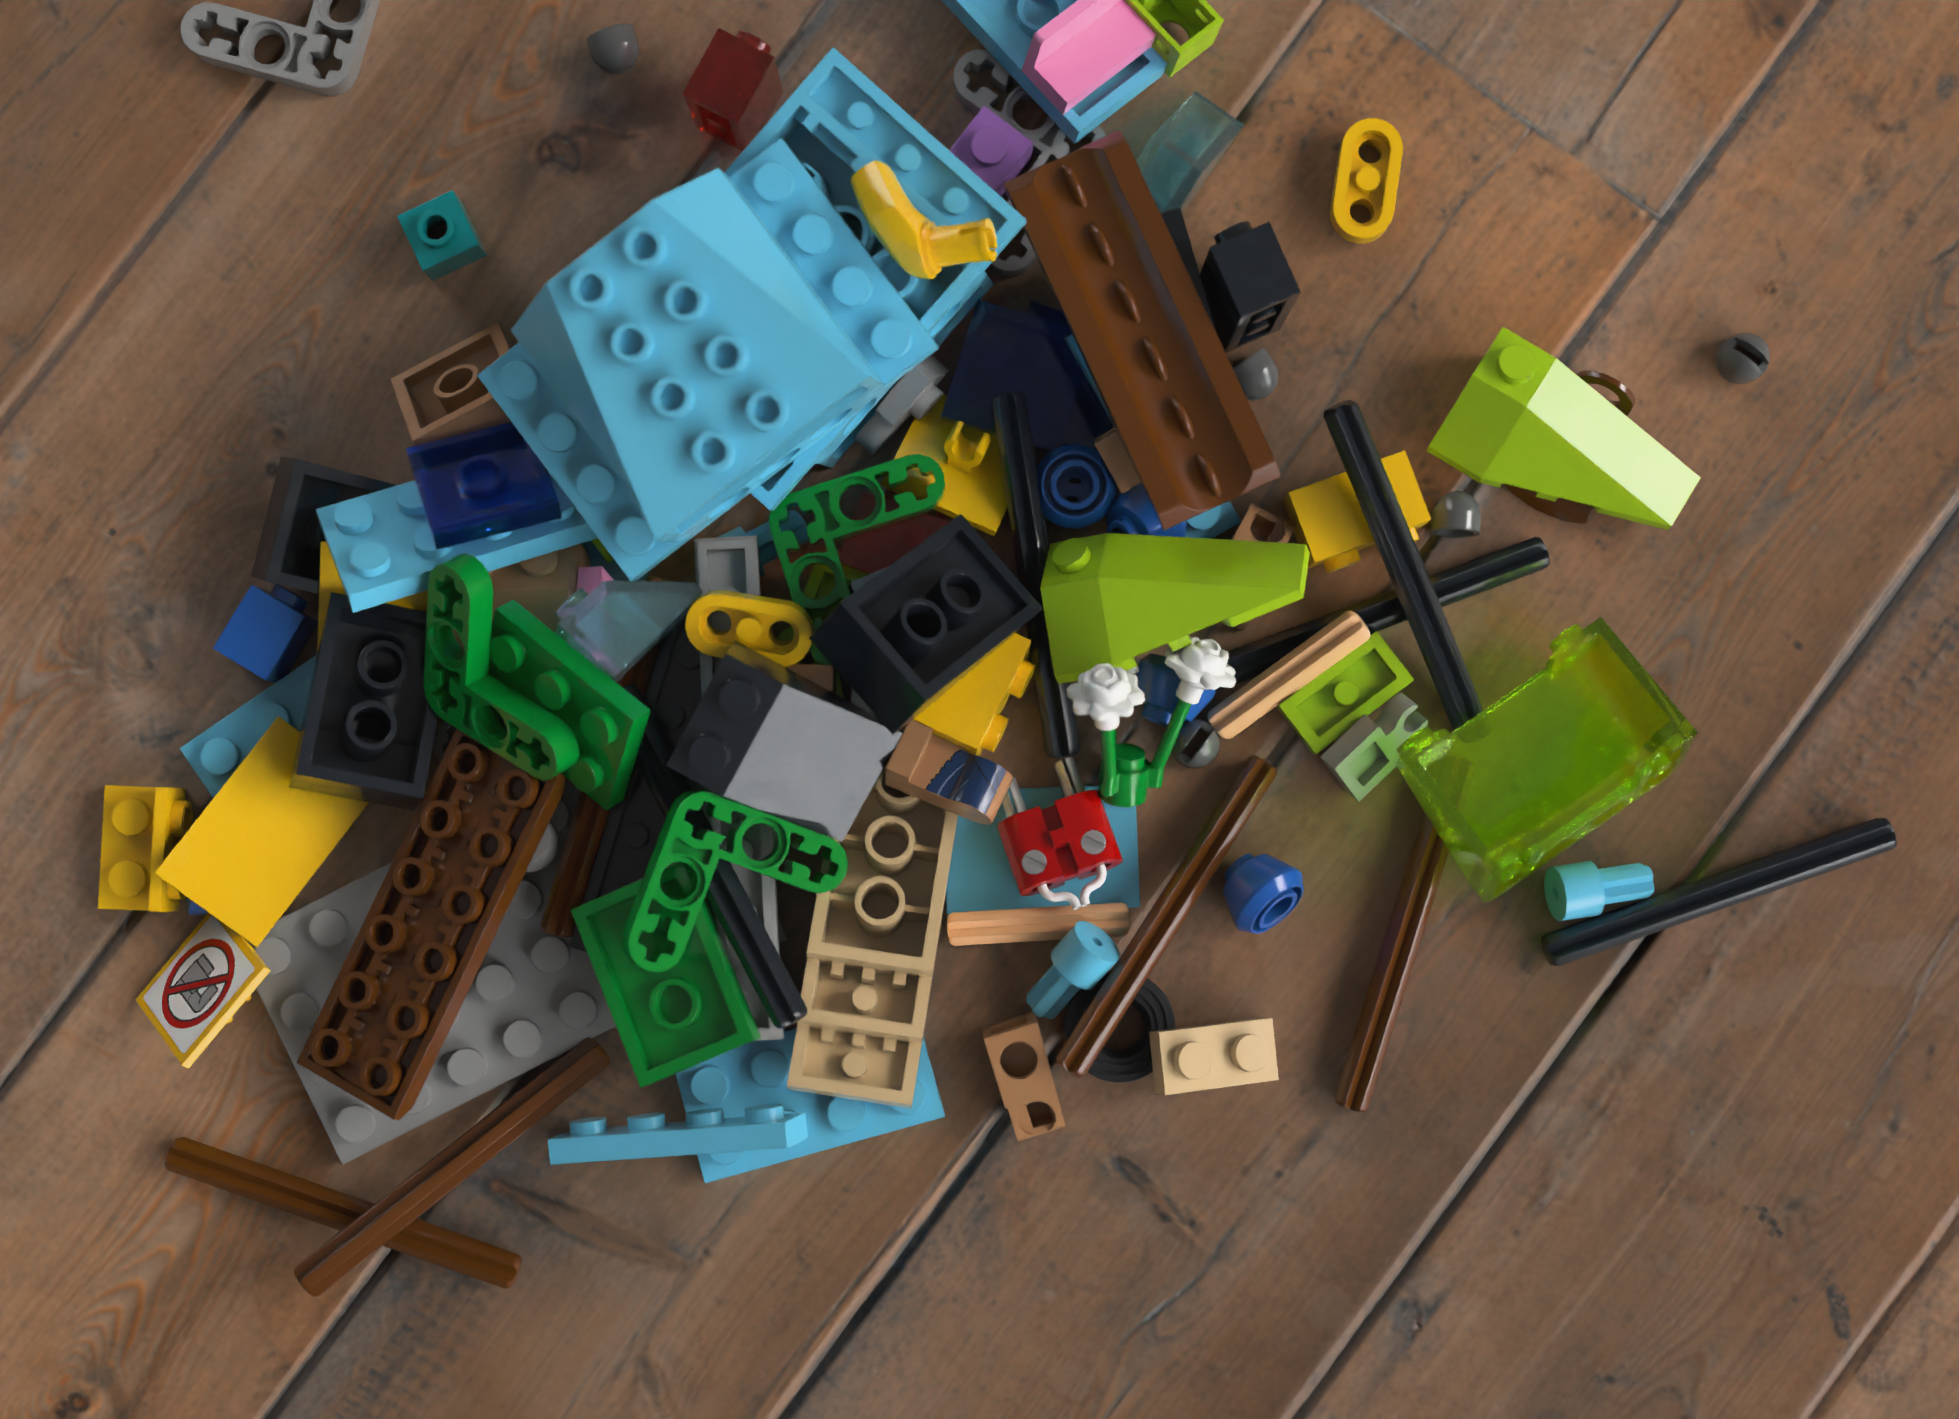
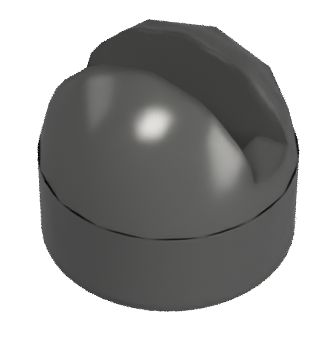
M619 24L610 26L591 34L587 38L591 56L601 70L611 75H622L634 67L639 54V43L633 25Z
M1739 333L1732 336L1720 346L1716 355L1718 371L1727 381L1734 384H1747L1759 378L1766 371L1770 361L1769 346L1762 337L1752 333ZM1737 343L1759 360L1758 366L1747 356L1733 349Z
M1264 347L1233 369L1248 400L1256 401L1270 395L1277 386L1279 372L1274 360Z
M1462 491L1449 492L1434 504L1431 513V534L1450 538H1467L1480 535L1481 513L1479 504L1471 495Z
M1193 719L1191 722L1184 721L1171 753L1179 764L1188 768H1201L1211 763L1217 756L1220 748L1219 735L1211 724L1205 720ZM1202 728L1209 736L1199 746L1191 759L1182 751L1197 731Z

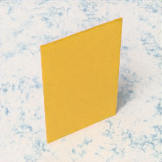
M279 716L154 872L256 947L263 941L369 803L289 788L300 732Z

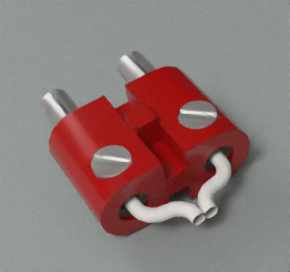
M1068 757L1064 758L1076 794L1073 792L1062 759L1057 761L1054 767L1065 797L1055 800V805L1043 809L1037 806L1026 810L1016 778L1013 777L1009 790L1017 814H1015L1007 791L1002 801L1007 818L997 824V829L1020 895L1031 896L1040 893L1048 901H1068L1075 910L1090 904V893L1101 887L1106 879V871L1122 863L1123 858L1099 792L1097 790L1085 791L1074 758ZM1097 874L1095 880L1086 884L1081 890L1080 901L1072 893H1053L1050 891L1065 885V881L1077 877L1081 880Z

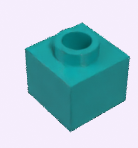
M453 190L397 216L423 272L432 281L488 256L463 202ZM447 223L448 229L442 238L434 240L428 237V230Z

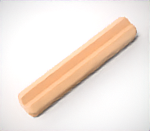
M1346 611L1212 708L1207 714L1211 726L1221 738L1232 739L1369 640L1371 635L1368 627L1357 613Z
M1122 902L1089 904L1075 910L1072 905L952 912L947 917L948 941L953 946L1062 940L1078 921H1087L1101 928L1110 937L1125 936L1130 930V916L1127 904Z

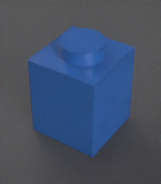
M275 584L271 592L251 585L212 649L264 680L276 683L288 675L318 626V620L303 612L309 603L307 600L280 584Z

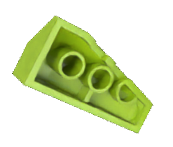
M1502 327L1426 450L1479 483L1498 488L1502 484L1534 491L1538 498L1554 502L1558 498L1590 505L1598 513L1669 530L1701 478L1557 358L1505 327Z
M1104 533L1050 543L1040 589L1054 676L1059 684L1078 681V676L1081 673L1091 670L1097 664L1108 663L1113 667H1121L1127 671L1137 667L1136 656L1167 643L1172 652L1192 644L1189 634L1221 621L1225 625L1234 627L1303 599L1310 555L1306 544Z

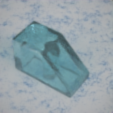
M1194 91L1151 136L1136 161L1160 213L1176 208H1181V211H1183L1188 206L1245 126L1197 91Z
M603 580L590 594L583 588H580L561 605L555 613L561 620L555 633L617 683L687 615L689 609L703 591L694 582Z

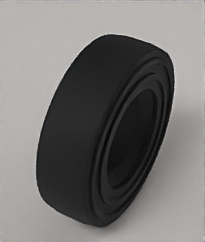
M1108 971L1093 989L1084 990L1081 988L1068 1002L1063 1022L1065 1041L1073 1032L1111 971ZM1146 979L1131 1003L1140 1012L1143 1019L1144 1028L1140 1040L1133 1047L1122 1051L1111 1050L1103 1046L1088 1070L1090 1075L1108 1082L1126 1083L1139 1080L1153 1072L1149 1032L1175 1028V1017L1168 998L1150 979Z

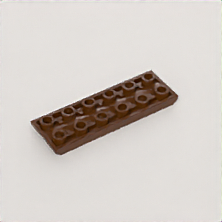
M1120 130L1003 183L1014 209L1027 221L1023 229L1163 531L1280 478L1281 475L1271 449L1133 153Z
M456 728L296 1063L393 1120H400L413 1107L563 795L565 788L563 774L560 773L550 780L542 781Z

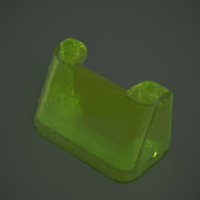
M1602 617L1584 629L1577 623L1560 633L1549 645L1553 654L1547 661L1545 669L1452 733H1449L1446 728L1433 732L1429 727H1424L1411 735L1399 748L1402 754L1398 757V770L1467 882L1484 903L1496 899L1662 783L1680 766L1698 734Z

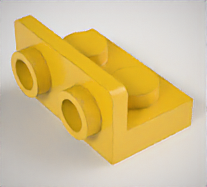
M105 785L98 909L143 910L149 912L179 911L180 900H184L186 898L185 895L154 872L192 826L193 809L191 802L185 801L186 789Z

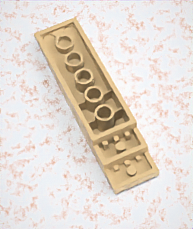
M906 724L904 727L901 728V730H903V732H904V730H905L907 724ZM891 754L843 842L832 838L840 843L846 852L848 861L847 872L841 884L831 891L817 893L807 948V963L801 991V998L807 1007V1015L797 1021L787 1089L912 1109L958 815L886 785L885 768L892 756ZM823 859L822 873H827L830 866L829 861Z

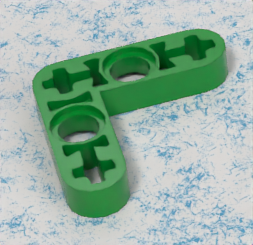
M907 455L789 493L776 509L770 512L769 526L793 602L803 607L807 612L828 610L850 596L851 593L834 542L924 514L934 509L943 499L945 492L944 473L939 464L925 455ZM912 468H918L922 476L933 475L935 483L927 486V498L916 501L912 492L895 495L893 499L899 508L886 512L885 495L876 481L877 478L888 475L889 486L893 488L903 485L908 481L907 471ZM851 487H865L875 496L876 505L874 511L864 520L854 521L848 519L840 510L839 502L841 496ZM799 506L804 515L813 513L815 515V522L807 525V533L812 547L814 548L824 541L827 552L807 553L795 562L790 563L788 553L801 552L795 534L792 531L782 532L781 524L789 520L788 509ZM820 564L832 570L835 575V585L833 591L827 597L814 600L806 597L801 592L799 580L806 568L811 565ZM822 617L817 618L813 622L814 632L823 623ZM812 642L809 651L815 661L820 665H832Z
M466 553L459 554L436 565L430 571L428 579L424 691L427 701L433 711L447 723L531 776L542 781L550 780L577 763L579 744L575 734L562 719L488 674L493 584L488 571L477 558ZM452 628L460 637L464 650L456 641ZM495 709L504 719L507 729L499 721Z
M700 790L684 792L675 799L668 811L626 922L622 937L624 953L631 962L646 971L661 972L677 964L687 946L719 858L801 889L824 893L833 890L844 879L848 866L846 852L840 843L828 836L714 793ZM703 802L708 803L706 809L708 816L729 824L732 821V811L739 813V816L728 830L726 850L719 848V845L726 838L724 835L707 829H700L696 838L691 836L693 825L684 821L688 809L699 810ZM763 823L773 832L775 839L774 847L765 858L753 860L743 851V835L752 825ZM794 833L797 838L790 845V834ZM789 846L809 854H816L820 846L824 847L822 858L830 862L827 873L816 872L812 881L808 879L810 869L807 866L785 859L789 852ZM785 859L784 871L780 872L778 867ZM683 862L692 870L693 885L690 891L683 897L669 898L661 890V874L671 863ZM653 899L668 909L682 911L678 922L666 916L661 928V935L669 940L668 947L665 951L654 950L649 959L645 958L647 948L638 943V939L642 931L653 933L658 924L661 914L655 911H648Z

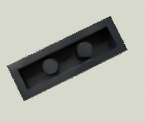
M1244 221L1215 235L1216 245L1209 248L1200 277L1217 336L1225 353L1279 331L1301 293L1270 222L1252 229L1250 222Z

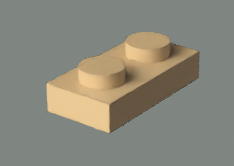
M1260 1017L1149 1032L1155 1094L1172 1095L1279 1080L1272 1018Z

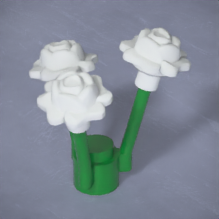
M1195 636L1190 638L1192 644L1172 652L1170 646L1166 648L1164 652L1166 655L1165 664L1174 669L1177 676L1181 679L1175 693L1179 700L1152 762L1145 758V751L1141 747L1129 743L1117 744L1116 728L1120 724L1119 717L1131 716L1134 706L1140 705L1145 701L1144 692L1138 687V677L1134 675V673L1139 672V663L1142 658L1135 657L1137 667L1127 671L1121 667H1113L1108 663L1097 664L1091 670L1081 673L1078 676V683L1067 687V696L1074 702V713L1078 715L1090 714L1096 728L1100 729L1102 759L1098 792L1102 801L1118 807H1134L1144 803L1147 798L1148 787H1162L1164 766L1191 705L1199 702L1204 690H1216L1219 687L1232 688L1235 686V669L1227 664L1229 654L1227 651L1222 650L1214 639L1200 640Z

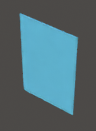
M1084 786L1085 791H1098V786ZM1062 787L1019 788L1026 810L1037 806L1043 809L1055 805V800L1065 797ZM1008 789V794L1012 802L1015 814H1017V810L1012 795L1010 793V790ZM1102 801L1123 861L1116 867L1106 871L1105 882L1089 895L1090 904L1122 902L1127 904L1128 908L1140 907L1136 806L1118 807ZM1002 803L990 825L976 823L958 816L946 890L947 914L966 911L1067 906L1071 904L1068 901H1048L1040 893L1031 896L1020 895L997 829V824L1007 818ZM1097 874L1081 880L1077 877L1065 881V885L1050 891L1053 893L1069 892L1078 897L1080 901L1081 890L1086 884L1095 880Z

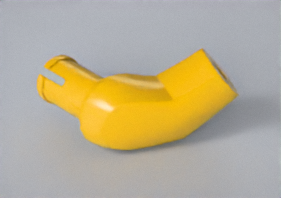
M874 160L866 164L851 176L850 183L871 230L897 264L909 275L922 279H934L937 273H940L942 267L970 262L995 261L997 253L989 248H997V239L993 223L990 219H981L980 221L950 226H936L934 222L927 219L912 205L892 169L880 161Z

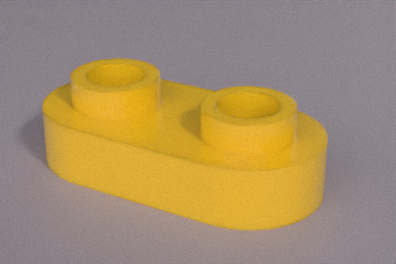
M1367 118L1356 122L1348 129L1340 144L1330 219L1338 235L1352 243L1365 244L1378 239L1383 235L1393 219L1403 155V143L1395 127L1385 120ZM1363 146L1374 147L1379 153V161L1375 163L1364 162L1359 156V149ZM1354 205L1365 206L1370 211V221L1366 223L1356 222L1350 215V208Z
M712 590L701 595L689 609L685 621L686 633L690 642L697 650L706 655L724 658L736 640L784 667L794 665L805 657L812 645L809 637L814 633V625L810 615L797 603L727 590ZM714 611L727 613L731 619V628L726 631L714 629L710 624V613ZM778 621L789 623L794 630V637L789 641L776 639L772 634V625Z

